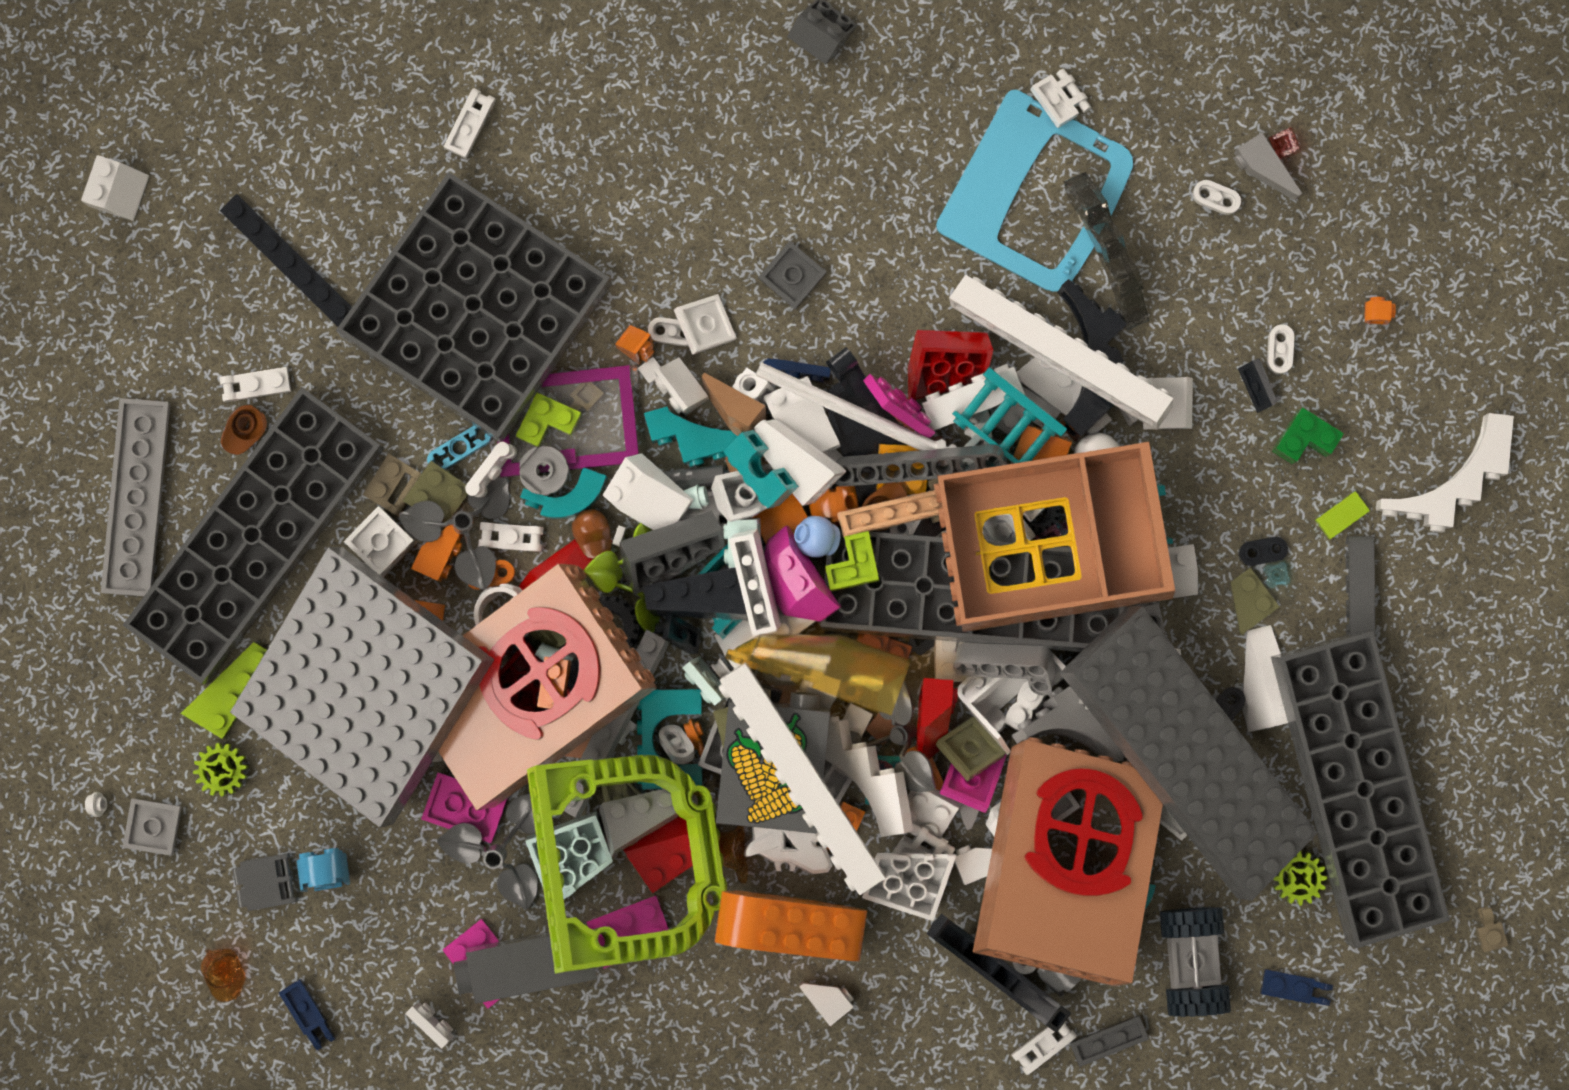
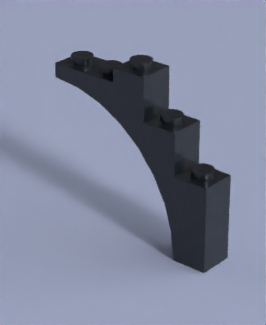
M1068 279L1061 285L1057 293L1072 311L1078 322L1084 342L1091 350L1095 352L1099 350L1106 354L1111 362L1122 364L1124 359L1119 350L1115 347H1110L1108 344L1127 325L1124 317L1120 312L1113 310L1111 307L1103 313L1100 306L1094 300H1089L1083 294V289L1077 283H1072ZM1082 386L1073 408L1060 424L1067 428L1065 432L1077 442L1115 405Z
M942 913L932 923L931 928L926 933L982 975L1055 1033L1059 1031L1071 1015L1070 1011L1003 959L974 953L975 938Z

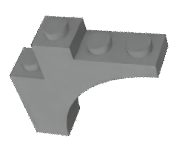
M1070 686L1064 690L1058 687L1048 694L1050 698L1042 703L1045 708L1035 714L1037 719L1031 721L1030 718L1017 726L1019 731L1012 735L1016 743L1037 735L1052 734L1065 736L1084 744L1098 756L1113 758V762H1119L1125 758V755L1092 713L1085 709V705L1079 704V697Z

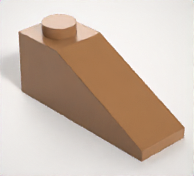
M706 373L702 375L703 390L735 435L738 436L741 432L754 430V427L759 422L766 420L765 405Z

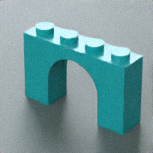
M701 689L654 690L640 700L637 710H642V720H637V734L642 735V745L637 746V755L659 756L654 748L653 735L657 725L663 719L672 715H702ZM677 764L679 768L689 774L696 786H703L702 767L698 766V764ZM638 782V784H642V789H663L654 783Z

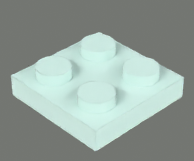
M700 656L682 667L685 670L684 675L687 680L693 685L696 683L701 689V696L707 703L710 704L712 702L715 706L726 699L719 689V686L722 685L719 681L720 679Z

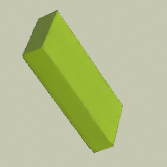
M1354 491L1318 517L1315 522L1330 540L1370 510L1357 492Z

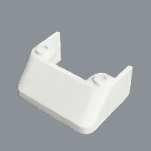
M1051 651L1056 667L1054 686L1064 679L1060 672L1066 666ZM969 676L959 685L958 696L976 720L1008 755L1011 751L999 734L1006 726V717L1000 709L1018 695L1020 688L1028 680Z

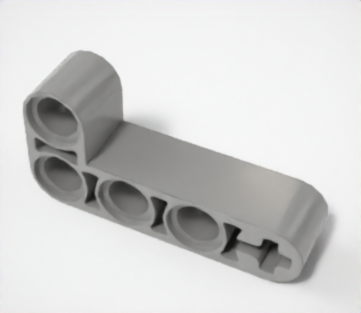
M962 643L958 646L953 664V670L961 676L1027 679L1031 691L1042 696L1051 693L1056 675L1053 655L1048 648L1043 646Z

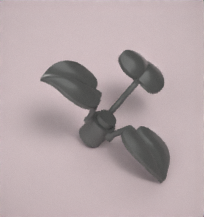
M496 478L491 480L487 485V494L482 498L468 495V504L477 510L469 513L459 511L454 515L453 520L449 519L442 523L444 519L442 508L432 501L416 503L399 514L404 529L412 537L422 542L437 540L441 535L440 527L453 525L455 532L464 534L469 551L458 555L455 561L457 576L464 583L481 590L486 589L491 584L496 569L495 557L491 550L485 546H479L473 550L469 532L472 529V517L477 516L480 512L484 518L490 520L500 518L506 513L509 507L507 479Z
M902 678L882 689L876 699L880 715L886 720H892V725H895V727L891 729L890 735L867 743V747L875 746L888 740L897 745L904 744L899 755L901 762L895 765L894 771L895 773L904 772L906 789L915 792H928L936 788L929 760L919 751H909L906 753L908 747L912 745L911 740L917 735V728L910 722L913 717V703L909 689ZM850 731L852 744L862 743L860 734Z
M530 793L518 796L508 806L506 817L511 823L516 825L501 845L495 844L486 850L485 846L480 844L482 841L480 830L471 823L456 824L437 839V843L442 850L461 863H474L482 855L484 856L483 862L489 869L509 868L500 873L497 880L498 890L508 901L521 906L525 910L530 907L536 897L538 890L537 874L528 864L521 863L514 868L512 864L504 863L507 858L505 847L519 828L524 833L535 834Z

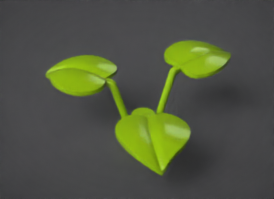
M640 523L635 529L633 537L650 532L652 529ZM612 551L602 552L583 570L603 593H609L615 587L633 593L631 587L618 583L623 575L622 568L619 565H622L623 562L622 560L618 561L616 554ZM640 592L636 594L641 599L635 604V614L644 632L648 630L653 633L655 625L659 623L661 616H653L647 610L645 594Z

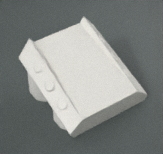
M1147 378L1151 383L1150 385L1157 389L1163 388L1167 390L1173 398V408L1158 429H1192L1193 378ZM1143 422V430L1154 429Z

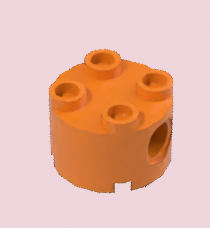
M837 486L835 489H828L815 503L809 504L811 516L825 517L832 524L840 526L837 516L839 512L859 508L856 487Z

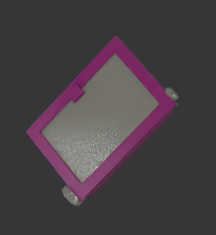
M627 365L550 374L537 393L566 406L571 404H593V406L588 411L583 407L578 410L582 415L572 436L549 426L540 447H553L561 452L566 458L570 470L621 465L625 457L639 454L633 390L640 389L638 366ZM533 399L503 441L515 446L517 454L514 458L507 459L503 464L500 473L501 478L520 476L519 467L521 459L530 449L536 447L516 437ZM548 464L545 467L542 465L538 467L540 473H549L550 466Z

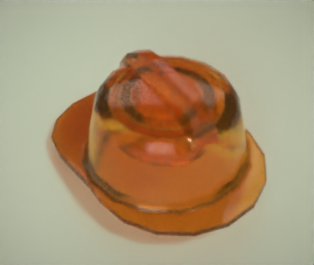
M737 825L734 831L720 832L718 844L719 851L723 856V866L734 869L740 883L745 884L748 879L747 860L744 856L745 831L743 826Z
M229 948L207 949L200 965L201 973L213 997L221 1002H229L238 997L242 991L246 980L244 969L234 950Z

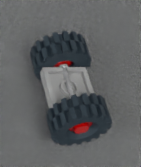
M1199 907L1160 911L1161 936L1163 938L1167 937L1171 988L1166 989L1168 1015L1174 1017H1196L1231 1012L1229 986L1221 985L1217 935L1224 933L1223 909L1220 907Z

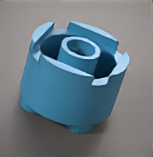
M339 848L326 849L322 855H314V852L299 854L300 859L296 862L300 891L308 892L307 887H314V891L342 887V881L346 885L350 884L347 854L343 853Z

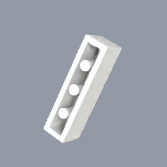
M1008 364L994 369L998 375L1025 395L1014 366L1009 368ZM984 373L972 377V383L965 386L960 382L948 387L950 392L940 395L939 391L925 396L927 401L923 402L922 405L926 415L932 421L930 425L933 430L954 423L955 416L952 415L953 411L955 410L960 415L985 385L984 381L986 378L983 376ZM999 388L996 391L993 390L974 414L1001 404L1006 393Z
M754 529L735 533L729 538V543L752 636L777 631L781 626V621L759 531Z

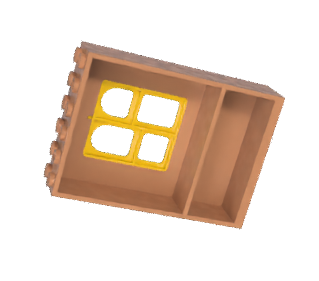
M1149 442L938 476L939 483L934 484L937 504L942 503L943 507L938 508L941 528L946 527V532L942 533L945 552H950V557L946 558L949 577L954 576V582H950L952 600L958 601V607H954L956 625H962L963 632L1173 599L1175 586ZM1054 506L1064 507L1068 525L1067 535L1034 541L1026 538L1023 513L1025 511ZM1010 514L1013 517L1016 542L1002 546L989 544L984 539L982 533L985 522L994 516ZM1069 546L1072 549L1075 574L1048 579L1045 575L1042 551L1049 548ZM1029 552L1032 555L1035 580L1033 582L1000 586L991 579L989 567L996 558Z

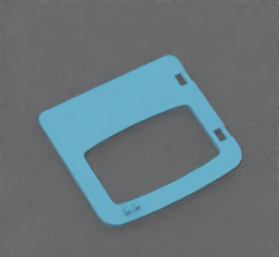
M1011 90L1003 99L936 224L937 230L941 235L1045 290L1058 292L1065 281L1069 279L1072 282L1097 243L1127 183L1133 168V158L1129 150L1113 140L1111 141L1075 120H1071L1057 128L1038 101L1021 91ZM1030 104L1042 110L1040 117L1027 111ZM1058 134L1109 161L1111 168L1101 193L1078 237L1057 268L1048 269L1001 244L997 236L1006 213L1030 167L1051 136ZM1096 139L1109 146L1106 152L1093 146Z

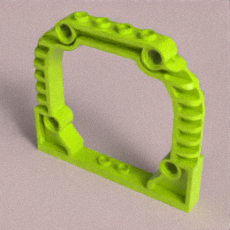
M636 755L599 760L590 759L536 765L527 769L555 974L670 957L689 950L701 940L707 928L711 925L714 911L719 910L722 891H727V881L723 877L722 871L724 861L718 844L720 833L715 824L716 807L712 802L710 791L706 787L696 786L689 774L685 773L677 764L655 755ZM577 782L583 785V793L577 790ZM634 782L654 783L671 793L675 812L687 822L695 884L689 889L687 894V916L674 928L661 932L618 937L615 930L610 927L604 926L592 930L576 917L566 918L562 891L564 877L559 870L561 855L559 848L556 847L552 818L561 815L571 801L578 802L591 797L595 793L596 787ZM693 794L698 798L697 805L692 800ZM708 893L713 898L712 905H710L707 901ZM600 934L605 939V944L603 947L598 942V937Z

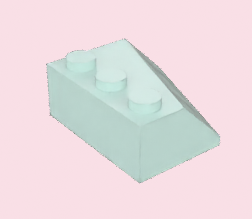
M597 811L581 816L580 819L575 818L553 826L556 847L559 848L561 855L559 870L564 877V887L562 888L564 899L613 862L604 828ZM535 833L527 836L525 841L543 887Z

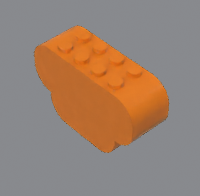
M738 890L722 891L714 942L750 950L860 961L867 910L796 897Z

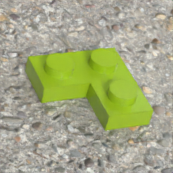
M536 393L516 437L533 446L540 447L549 426L572 436L582 413Z
M869 531L844 536L849 561L825 566L830 591L880 581Z

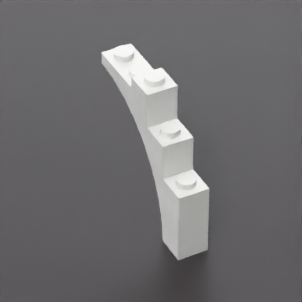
M1493 413L1484 415L1480 435L1473 452L1463 467L1449 481L1421 496L1405 499H1380L1376 502V511H1382V516L1397 517V513L1407 514V519L1422 520V516H1424L1423 526L1430 527L1432 532L1443 533L1445 529L1452 528L1456 501H1458L1457 505L1472 506L1473 503L1481 501L1483 474L1485 479L1500 480V476L1508 474L1514 416Z
M839 716L830 717L825 760L843 770L861 789L876 816L881 837L912 832L913 826L904 772L895 773L894 768L880 770L876 746L867 747L866 742L852 744L848 720L839 721Z

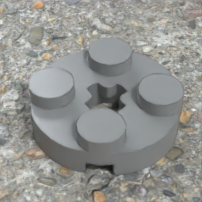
M548 446L530 449L521 459L519 467L522 484L529 491L545 496L561 490L568 480L570 471L564 455L555 448ZM548 464L550 466L548 470L550 474L540 477L538 475L540 473L538 467L540 465L545 467Z

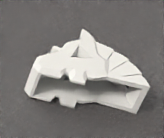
M752 827L753 841L745 848V857L759 854L767 860L774 862L776 871H781V864L784 862L789 864V871H794L795 867L811 875L827 873L832 867L827 849L816 845L818 842L816 837L819 835L818 831L817 834ZM785 839L792 848L785 847Z

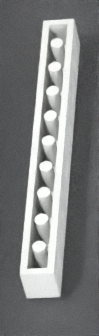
M965 275L949 297L951 307L1155 430H1158L1173 408V398L1167 390L1153 387L1145 377L1141 375L1135 376L1129 372L1130 370L1125 365L1111 362L1103 352L1099 350L1095 352L1088 348V345L1079 338L1073 339L1068 336L1063 328L1057 325L1054 327L1049 325L1044 317L1037 313H1034V315L1029 313L1021 303L1017 301L1012 303L1006 299V296L997 289L992 291L977 277L971 278Z
M743 663L720 678L719 681L722 685L719 686L721 693L726 700L731 698L736 705L732 708L740 721L745 719L749 725V728L746 730L754 742L758 740L764 748L760 752L767 763H774L777 771L774 772L782 785L787 783L791 792L788 795L796 807L801 805L806 812L802 815L810 828L815 826L819 832V835L816 836L819 843L824 849L828 847L832 852L833 856L830 859L837 870L843 869L847 875L844 880L852 892L856 890L861 895L883 881L885 874L747 663Z

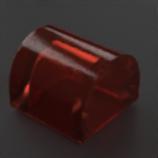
M1293 127L1268 137L1273 150L1280 160L1302 151Z

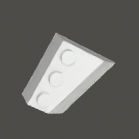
M877 853L874 859L885 874V879L864 892L862 898L934 921L956 854Z

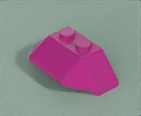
M785 526L768 539L764 556L775 601L784 615L821 622L841 608L810 558L799 550L794 534L789 526Z

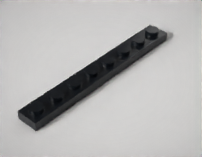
M236 194L220 212L339 327L352 306Z

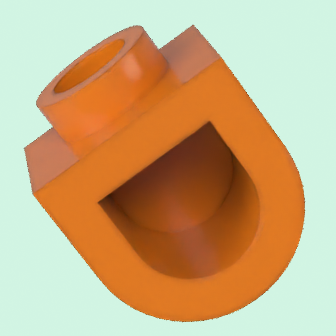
M1371 297L1370 301L1365 302L1364 322L1367 324L1388 325L1391 318H1395L1396 305L1392 301H1385L1384 297Z

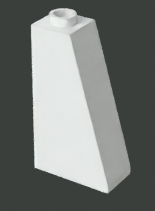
M778 419L762 420L754 427L756 433L769 448L763 454L774 470L785 468L799 486L793 492V495L802 506L815 503L846 472L842 466Z

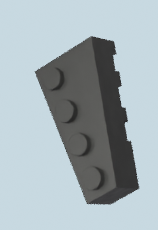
M712 511L619 542L624 576L634 595L642 592L641 587L651 582L653 584L662 581L661 577L673 570L677 573L683 570L688 562L692 560L697 562L725 547L723 529Z

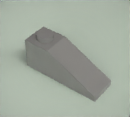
M1263 133L1238 147L1234 152L1235 163L1241 170L1245 169L1249 175L1292 200H1296L1302 194Z

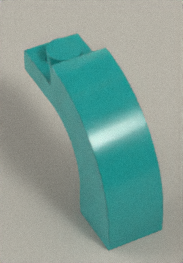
M583 468L577 485L565 496L552 498L535 494L523 488L520 498L525 500L524 505L538 510L539 506H542L543 508L540 513L542 517L548 519H568L577 516L580 512L589 509L595 504L603 492L608 477Z

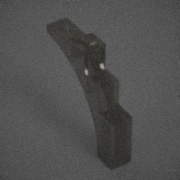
M1086 172L1063 181L1068 200L1083 223L1101 260L1119 311L1127 323L1125 328L1129 330L1150 321L1142 293L1144 287L1140 271L1127 253L1123 234L1112 221L1107 200Z

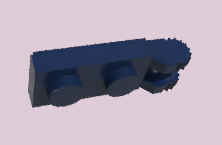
M767 358L763 361L764 364L797 379H800V376H808L811 382L824 383V380H829L831 370L829 367Z
M1264 969L1260 994L1308 1004L1312 1002L1330 1006L1331 1000L1324 997H1313L1312 992L1313 987L1326 991L1333 990V985L1318 982L1312 978Z
M302 979L279 992L280 997L304 1035H307L316 1050L323 1047L320 1039L313 1031L318 1026H320L326 1039L330 1042L335 1040V1035L326 1023L325 1016Z

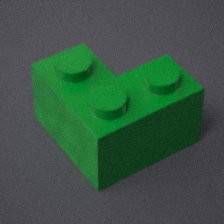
M1302 407L1297 410L1272 449V452L1290 464L1298 461L1307 446L1327 457L1332 454L1344 433Z

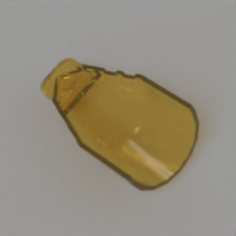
M759 634L737 646L734 650L728 649L725 659L740 665L746 662L749 668L780 678L782 674L791 677L790 680L799 686L802 680L812 682V688L837 696L836 699L876 713L880 711L891 716L911 663V659L842 635Z

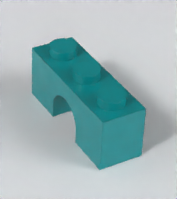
M755 430L741 432L723 451L728 457V462L743 476V481L754 490L761 504L768 509L780 506L799 486L785 468L772 470L767 474L761 466V458L769 448Z

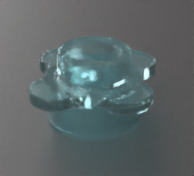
M1279 562L1274 566L1268 564L1263 568V572L1267 576V587L1272 589L1276 585L1282 584L1286 586L1290 583L1286 563ZM1278 573L1279 577H1275L1274 574Z

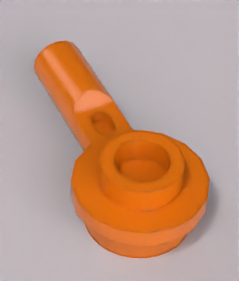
M691 718L688 720V723L683 725L687 737L692 742L694 749H697L701 758L705 747L700 736L704 735L700 722H695Z

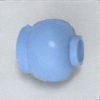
M809 516L796 527L794 538L799 550L804 555L819 558L824 555L830 556L834 554L839 546L840 531L835 524H832L825 517Z

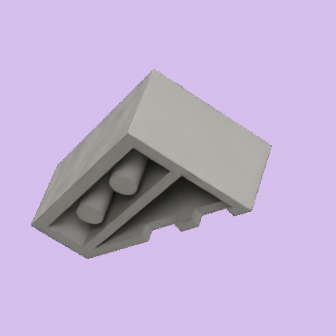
M665 789L604 802L599 809L611 858L678 816L672 805L671 793Z

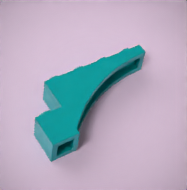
M668 406L644 413L652 443H658V446L672 443V438L676 437L684 465L689 464L690 467L704 464L703 460L713 457L714 461L726 458L727 456L723 451L737 437L732 431L708 428L689 422L671 413Z

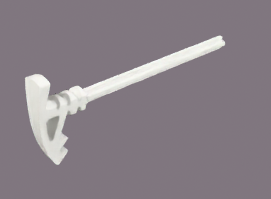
M762 362L755 376L918 450L956 447L954 444L947 447L946 441L943 439L933 441ZM988 410L974 414L970 418V421L976 423L974 426L979 430L990 418ZM969 427L964 432L965 435L971 437V440L964 447L976 446L977 444L990 445ZM992 432L988 435V437L991 438V439H992ZM970 458L962 460L966 465L974 463ZM941 460V466L945 467L949 464L947 461Z

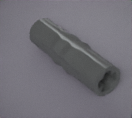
M723 465L701 468H680L673 471H664L663 473L684 491L696 485L700 487L705 486L706 488L711 487L715 476L724 474Z

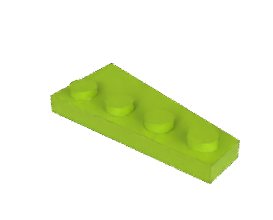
M253 642L180 714L224 739L237 719L230 711L267 649Z

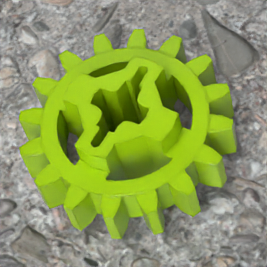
M216 743L215 749L209 745L206 747L208 753L199 752V756L202 759L201 761H194V764L199 766V769L194 770L193 774H199L200 778L195 782L196 784H204L202 791L211 789L210 795L215 796L219 791L222 797L226 796V790L230 794H234V786L243 787L240 779H247L248 776L243 774V770L248 769L249 766L242 764L246 756H238L239 748L231 751V744H226L223 749L221 743ZM220 753L215 761H208L213 755ZM231 758L236 764V769L233 768L230 762ZM222 765V768L226 769L225 771H228L230 773H224L219 775V771H217L215 768H212L211 766ZM205 770L208 771V773H209V775H210V777H211V780H210V781L208 780V778H207V776H206ZM234 778L228 785L222 786L225 779Z
M1300 851L1273 879L1278 881V884L1273 887L1274 890H1282L1279 897L1283 899L1288 896L1287 902L1290 904L1295 899L1299 906H1302L1304 899L1311 904L1312 896L1321 897L1317 892L1318 889L1325 890L1326 888L1321 884V881L1327 880V877L1320 873L1325 870V867H1317L1319 859L1314 858L1310 860L1311 854L1308 852L1302 857ZM1294 862H1306L1302 867H1294L1292 865ZM1284 871L1288 874V882L1285 885L1283 882ZM1293 872L1299 874L1304 873L1302 878L1304 882L1307 884V886L1303 883H1295L1296 877L1294 876L1295 874ZM1313 872L1315 873L1314 885L1311 883V875ZM1297 889H1304L1307 892L1300 895L1293 894Z

